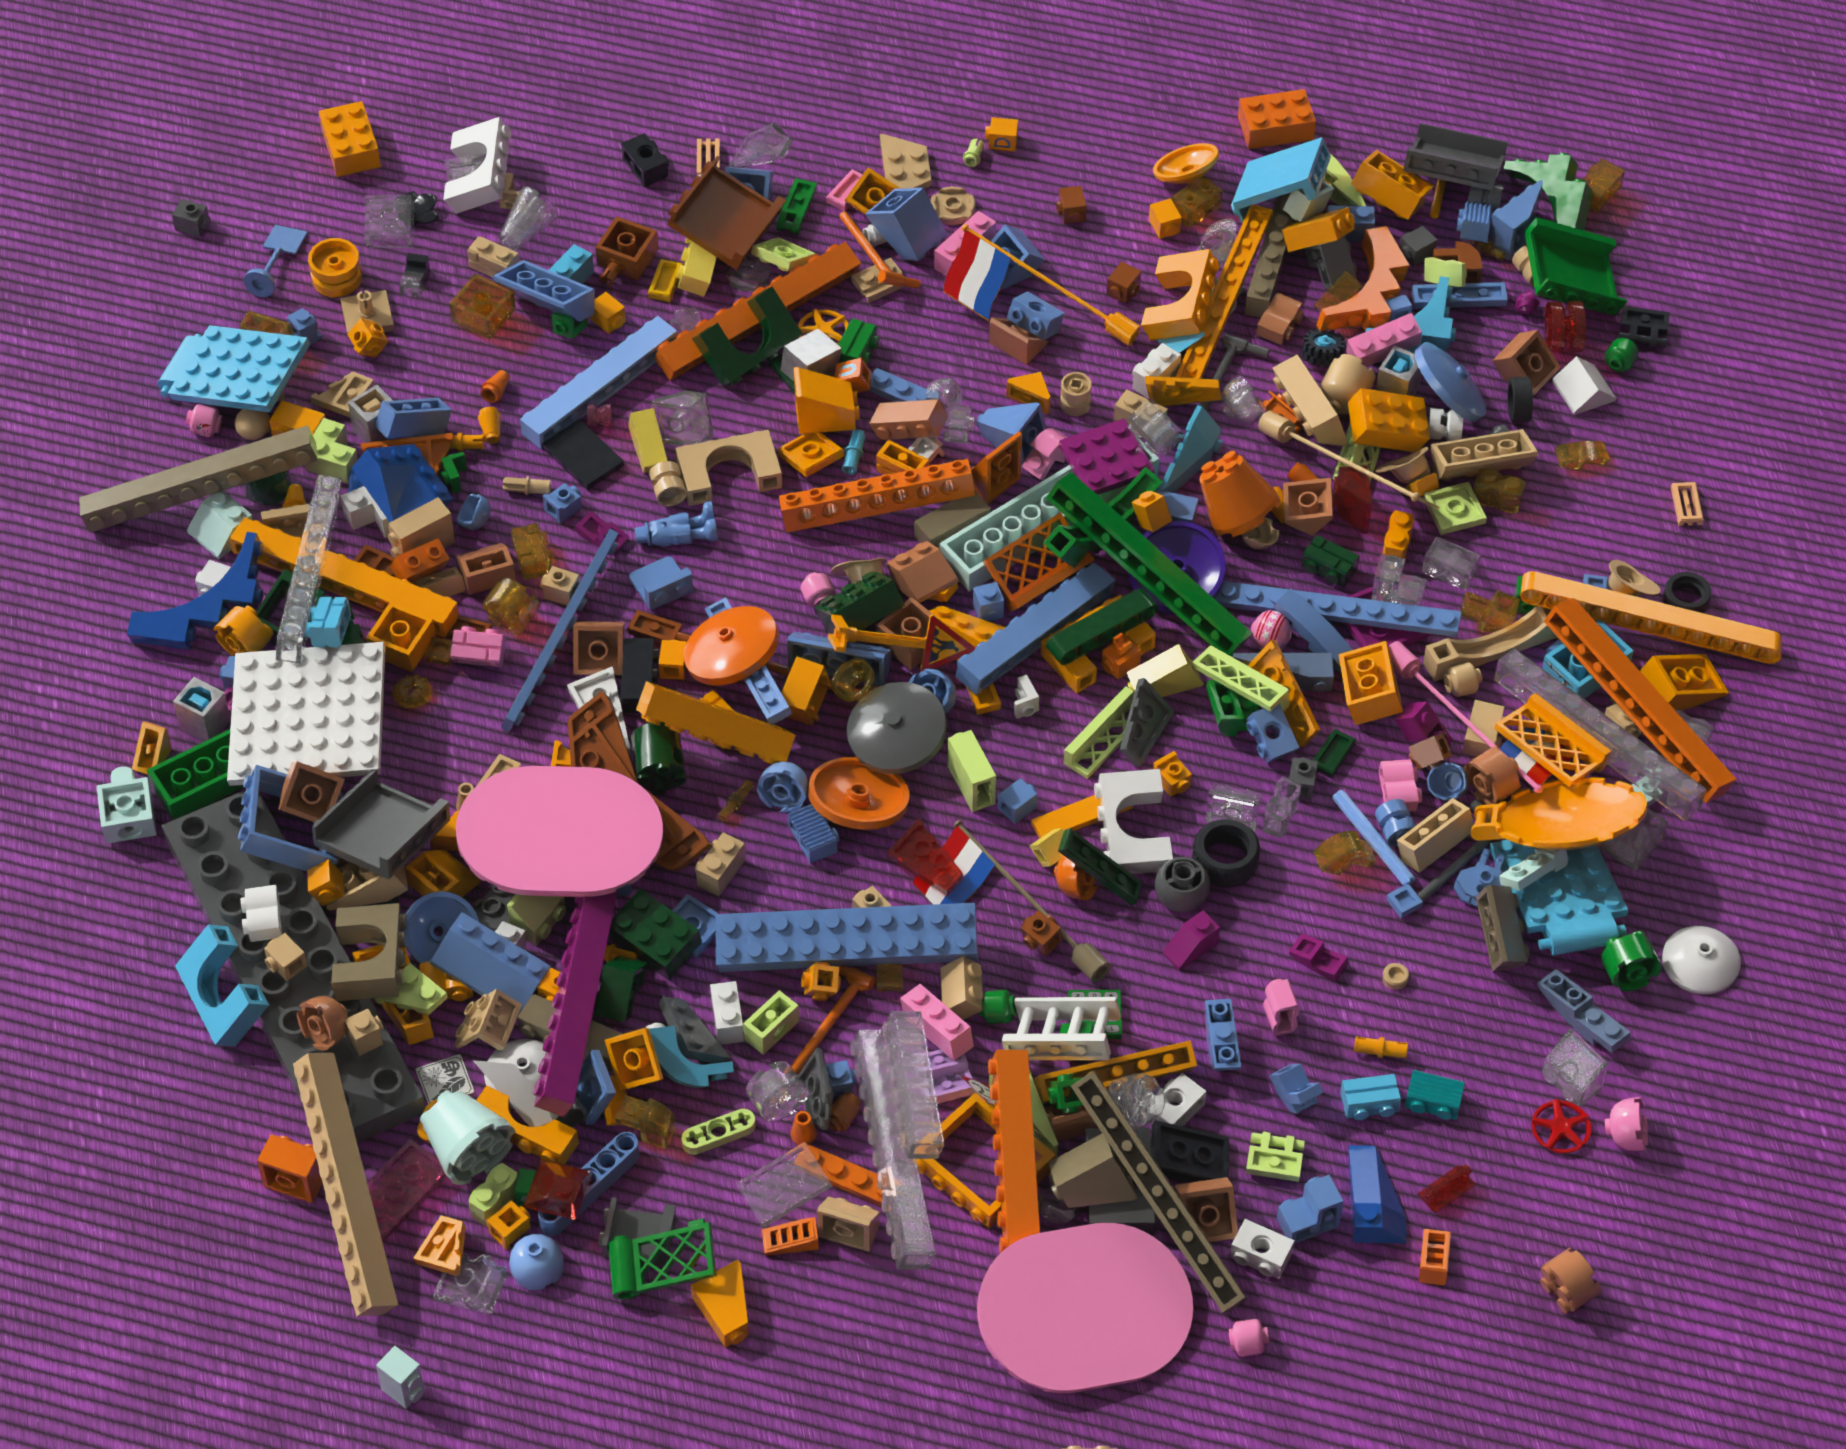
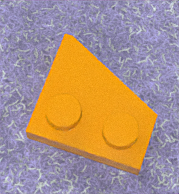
M441 1215L413 1258L417 1265L459 1276L466 1232L464 1223L460 1220Z

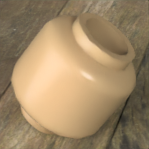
M1470 662L1452 665L1443 676L1444 685L1447 692L1452 693L1455 697L1473 694L1477 692L1479 683H1482V674L1479 668L1475 669Z

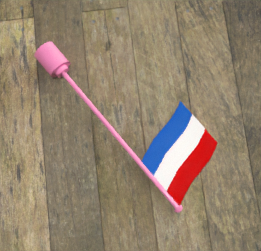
M1399 641L1393 642L1388 646L1396 673L1403 679L1415 676L1491 748L1496 746L1418 673L1420 670V660ZM1523 728L1524 732L1535 733L1534 728ZM1540 729L1541 734L1549 735L1544 730ZM1507 740L1499 750L1508 758L1512 757L1519 765L1517 773L1534 788L1535 793H1541L1543 790L1542 784L1553 774L1511 741ZM1525 740L1529 745L1537 746V741ZM1542 742V746L1554 748V743ZM1559 744L1560 749H1566V750H1568V749H1567L1566 747H1564L1562 744ZM1544 754L1547 759L1556 760L1555 755ZM1561 756V760L1564 762H1570L1572 759Z

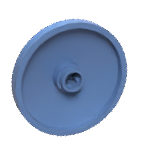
M1425 342L1419 346L1414 354L1416 363L1428 384L1442 401L1455 413L1468 421L1477 422L1485 416L1487 409L1484 399L1467 369L1447 352L1432 343Z

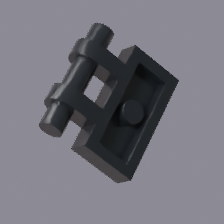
M1624 306L1620 330H1628L1629 333L1620 332L1619 338H1627L1635 344L1649 345V348L1656 349V346L1665 348L1667 338H1660L1658 335L1667 336L1670 312ZM1637 332L1650 333V336L1638 335Z

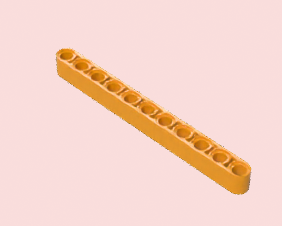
M1530 571L1522 577L1520 597L1527 604L1552 610L1555 605L1575 598L1595 621L1600 619L1603 623L1763 663L1773 664L1781 659L1782 636L1772 630L1540 572Z

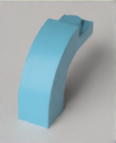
M675 1026L649 1029L661 1072L672 1081L688 1087L705 1088L709 1086L708 1076H711L712 1081L727 1079V1074L734 1072L733 1061L700 1065L686 1059L679 1050Z

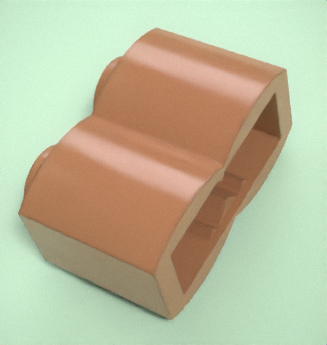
M1277 293L1268 309L1262 315L1258 323L1256 335L1283 345L1286 340L1291 339L1295 330L1294 326L1296 323L1300 324L1305 312L1302 311L1303 303Z

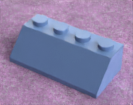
M525 260L493 275V280L508 293L518 296L519 299L530 301L539 307L570 316L576 322L583 321L594 314L595 289Z
M793 632L787 639L788 667L792 668L797 656L824 665L828 676L832 678L879 687L886 683L891 666V649L881 646L864 645L859 642H847L846 652H837L834 650L828 637L816 636L811 633Z
M463 912L453 923L429 963L482 996L489 994L495 989L500 990L522 1004L519 1014L532 994L537 992L538 984L551 967Z

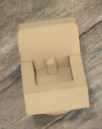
M505 173L502 199H499L500 208L522 210V193L515 191L514 174Z

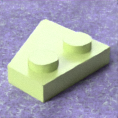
M409 963L403 969L404 984L399 985V996L374 999L379 1004H383L384 1001L397 1004V1008L413 1009L418 1013L430 1015L448 996L447 992Z

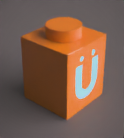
M862 358L836 364L833 377L851 382L852 391H857V393L870 390L871 370Z

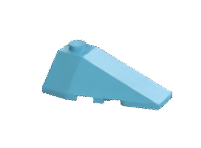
M1197 405L1186 427L1187 432L1183 443L1180 442L1177 447L1174 463L1171 462L1163 479L1165 484L1160 489L1161 491L1175 493L1204 464L1211 460L1214 452L1219 453L1222 447L1223 440L1220 439L1222 429L1202 406Z

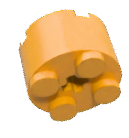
M235 606L214 627V631L217 630L218 632L215 635L217 641L232 656L235 653L261 651L270 642L274 634L268 625L263 624L257 618V612L250 606L245 608Z

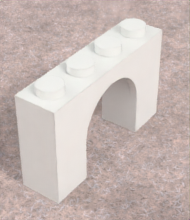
M499 117L453 132L451 151L462 163L486 156L484 162L476 171L468 176L446 183L443 200L455 214L502 199L511 130Z
M1160 769L1100 773L1098 783H1094L1095 798H1100L1101 806H1097L1098 821H1103L1104 828L1100 829L1101 843L1106 844L1107 848L1104 854L1131 874L1158 872L1162 865L1173 859L1170 837L1147 839L1131 837L1121 830L1116 817L1120 811L1132 805L1161 803L1163 787Z

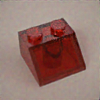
M1350 466L1339 467L1338 476L1333 478L1334 491H1332V504L1336 506L1337 516L1361 533L1368 534L1372 510L1369 476Z

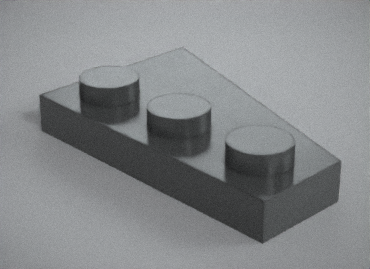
M1140 678L1137 681L1120 746V751L1134 767L1143 764L1175 712L1146 678Z

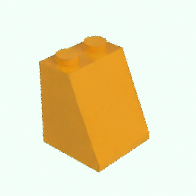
M799 367L793 368L799 434L856 429L855 420H860L859 406H855L858 405L857 391H852L851 382Z

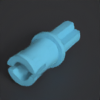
M853 430L849 445L845 448L846 456L842 471L848 475L857 473L859 459L863 456L862 448L865 440L863 430Z

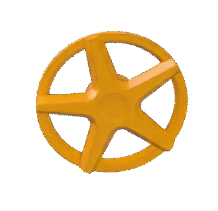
M813 309L812 312L806 314L799 321L798 327L802 333H810L819 329L829 338L840 341L842 336L835 332L833 328L842 322L846 330L849 324L844 315L835 311ZM821 315H831L836 317V319L825 322ZM814 317L815 326L802 327L809 318Z

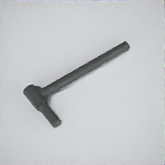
M1225 334L1222 346L1227 351L1213 379L1219 380V384H1221L1235 353H1245L1246 351L1267 358L1270 349L1249 343L1248 340ZM1212 401L1201 402L1200 406L1207 412Z
M1475 800L1470 805V808L1475 811V808L1482 804ZM1494 840L1477 841L1417 894L1423 903Z

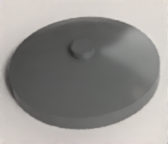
M908 682L885 684L867 693L853 708L847 724L848 741L856 758L867 768L884 774L906 773L925 765L938 753L947 733V718L939 699L925 687Z

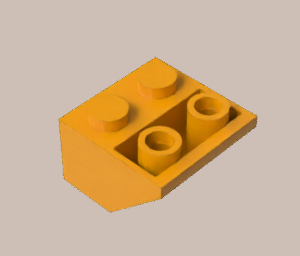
M446 850L424 851L405 867L408 884L422 896L433 892H450L464 897L481 882L475 874Z

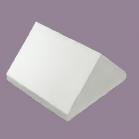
M1577 356L1552 379L1553 384L1574 415L1616 401L1615 395L1595 365Z

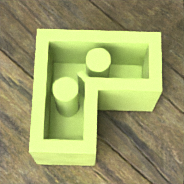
M323 418L313 434L317 446L318 461L306 464L305 470L349 484L351 467L358 460L356 449L346 446L348 439L344 424Z

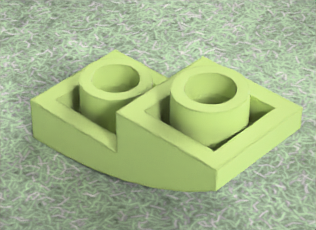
M1434 257L1425 258L1424 281L1438 284L1440 276L1449 277L1448 286L1465 287L1467 277L1466 264L1456 260L1444 261Z

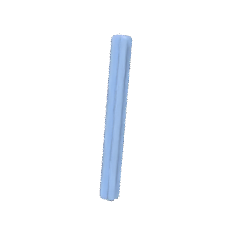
M1343 790L1335 793L1332 797L1334 802L1401 884L1411 885L1415 881L1414 875Z

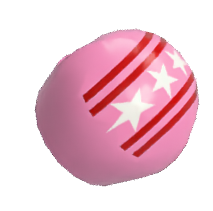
M1265 611L1251 625V632L1253 633L1251 636L1255 645L1260 650L1271 640H1276L1280 649L1283 650L1291 638L1292 633L1289 620L1279 611Z

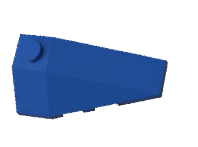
M1349 1145L1352 1243L1407 1244L1406 1216L1376 1146Z

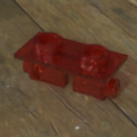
M1457 1165L1417 1195L1434 1213H1437L1474 1187L1476 1183L1469 1177L1472 1171L1468 1165Z

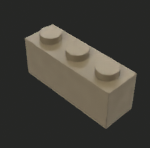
M975 491V496L953 500L915 520L914 536L920 543L928 541L940 549L941 542L989 514L990 507Z

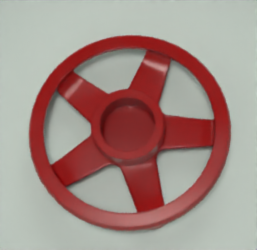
M1554 1099L1541 1105L1535 1111L1531 1121V1129L1535 1139L1544 1148L1556 1153H1571L1581 1149L1588 1142L1591 1135V1122L1588 1113H1585L1576 1104ZM1562 1106L1571 1108L1580 1115L1566 1118ZM1554 1108V1119L1538 1118L1545 1109ZM1585 1122L1586 1135L1582 1141L1573 1131V1127ZM1536 1125L1550 1128L1551 1135L1547 1144L1539 1137ZM1568 1138L1576 1144L1575 1147L1570 1149L1554 1148L1559 1139Z

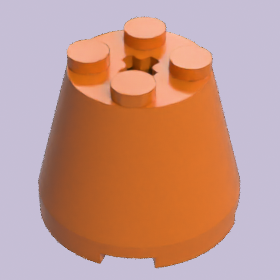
M1235 451L1226 453L1223 458L1216 462L1210 461L1202 466L1201 470L1203 473L1199 480L1211 525L1218 536L1221 537L1224 534L1231 533L1235 537L1251 531L1265 522L1263 517L1271 509L1277 510L1279 507L1280 498L1275 489L1241 455H1237Z

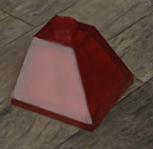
M540 1159L524 1207L576 1220L592 1176V1171Z

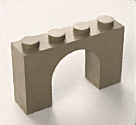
M399 903L337 908L336 931L340 945L375 943L383 946L384 949L376 957L366 961L333 964L331 984L335 1000L346 1001L399 996V985L404 984L403 970L400 969L401 966H405V956L402 948L406 947V936L403 929H407V917L405 913L401 914Z

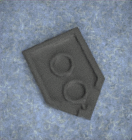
M816 1048L797 1078L805 1111L810 1114L813 1124H817L822 1130H827L831 1120L833 1090L823 1050Z

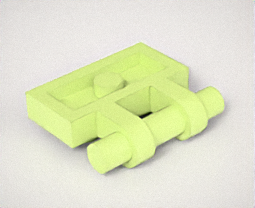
M1263 1132V1134L1252 1133L1250 1143L1260 1144L1261 1147L1250 1145L1246 1174L1299 1182L1303 1153L1292 1151H1303L1305 1141L1294 1139L1295 1136L1289 1135L1284 1138L1271 1136L1269 1132ZM1269 1146L1285 1148V1150L1271 1149Z

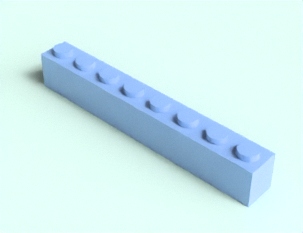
M659 316L646 322L641 329L629 335L625 341L617 347H613L609 353L593 362L589 368L577 374L573 380L561 386L557 392L544 399L533 410L525 413L520 419L522 435L539 449H543L542 443L578 419L584 418L656 363L654 358L658 351L657 348L665 341L672 342L677 339V330Z

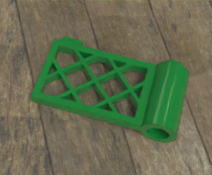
M703 1218L688 1222L689 1227L641 1238L629 1239V1236L626 1235L614 1237L613 1241L608 1244L613 1298L620 1300L632 1299L639 1296L640 1293L717 1276L712 1225ZM704 1231L705 1240L699 1248L689 1243L696 1233ZM679 1238L682 1242L673 1254L664 1249L670 1239ZM652 1243L657 1248L649 1259L646 1260L642 1257L641 1246ZM688 1245L696 1252L686 1265L678 1257ZM663 1251L671 1258L663 1269L660 1270L653 1263ZM702 1255L707 1259L708 1270L696 1272L692 1267ZM677 1261L685 1268L678 1277L671 1278L667 1273ZM650 1267L659 1272L652 1283L645 1284L644 1275Z

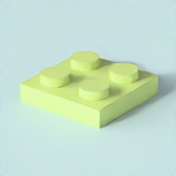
M779 237L753 245L751 254L759 257L760 261L775 264L778 266V269L783 271H790L797 265L802 267L816 254Z
M1469 482L1424 493L1423 499L1440 507L1437 510L1426 504L1441 535L1486 524L1487 517Z

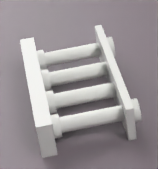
M1116 997L1014 999L1018 1018L1021 1021L1017 1034L1003 1035L1002 1044L1004 1050H1028L1029 1060H1109L1111 1051L1104 1031L1107 1020H1120L1121 1018ZM1032 1020H1046L1042 1034H1028ZM1057 1020H1071L1067 1034H1053ZM1082 1020H1096L1093 1034H1078Z

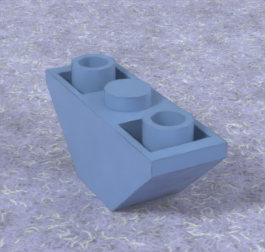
M1231 999L1205 1000L1206 1039L1209 1060L1214 1071L1241 1069Z

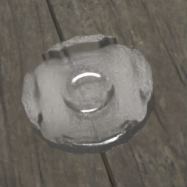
M750 252L737 270L726 264L725 277L731 287L739 291L749 292L755 291L761 286L764 287L769 282L771 270L768 263L760 261L759 257L752 255Z

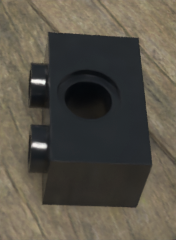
M645 133L621 143L622 159L644 187L668 177L669 161L666 155L659 152L655 141L650 140Z

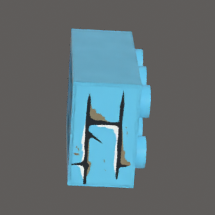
M1600 619L1597 620L1596 623L1631 661L1634 650ZM1561 644L1545 655L1541 673L1572 703L1577 704L1602 687L1564 644Z

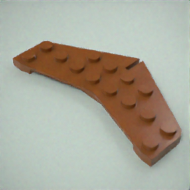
M601 691L568 719L571 767L606 769L622 774L638 783L613 703L607 694ZM648 792L658 806L663 823L662 846L656 861L653 863L672 872L681 871L713 845L703 833Z

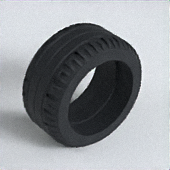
M1220 819L1209 822L1197 833L1193 843L1192 859L1204 866L1209 874L1210 884L1226 888L1236 887L1252 878L1257 870L1260 857V843L1255 832L1246 824L1231 819ZM1217 843H1231L1240 847L1247 856L1239 862L1224 864L1213 860L1206 853V850Z

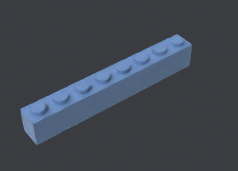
M1095 562L1087 568L1083 567L1074 578L1065 580L1055 592L1051 591L1046 594L1040 603L1031 605L1025 614L1020 617L1016 616L1003 630L998 629L988 641L979 643L969 655L964 654L957 662L958 667L955 677L977 695L1041 648V640L1050 636V633H1055L1068 622H1074L1081 618L1087 611L1092 610L1111 596L1115 579Z

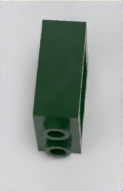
M284 569L256 611L258 614L257 618L273 630V633L278 636L276 639L288 647L292 644L299 648L307 636V622L312 621V607L317 606L320 597H328L325 591ZM290 587L314 601L292 635L268 621Z

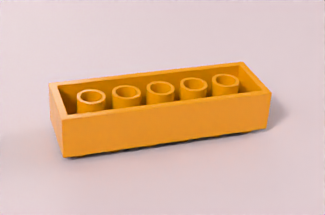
M647 681L636 708L642 714L641 718L646 719L645 721L659 726L661 721L665 722V726L673 731L684 733V730H688V734L706 742L708 737L712 738V742L716 743V745L726 749H731V746H735V750L750 757H754L755 753L759 754V758L770 764L778 761L787 762L796 736L785 728L776 725L770 726L767 722Z

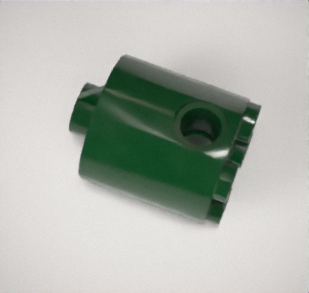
M661 722L660 726L647 723L634 730L631 735L635 774L639 785L647 791H651L652 795L661 796L667 790L685 784L686 775L680 733L669 729V727L665 726V722Z

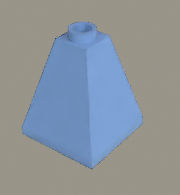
M1037 402L990 408L984 414H980L976 421L981 435L996 448L1018 431L1021 432V466L1033 449L1031 446L1033 440L1042 431L1046 430L1041 405Z

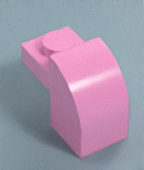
M1053 428L1042 431L1031 443L1033 449L1021 467L1038 479L1044 480L1055 461L1064 463L1066 458L1059 448V440L1067 438V436Z

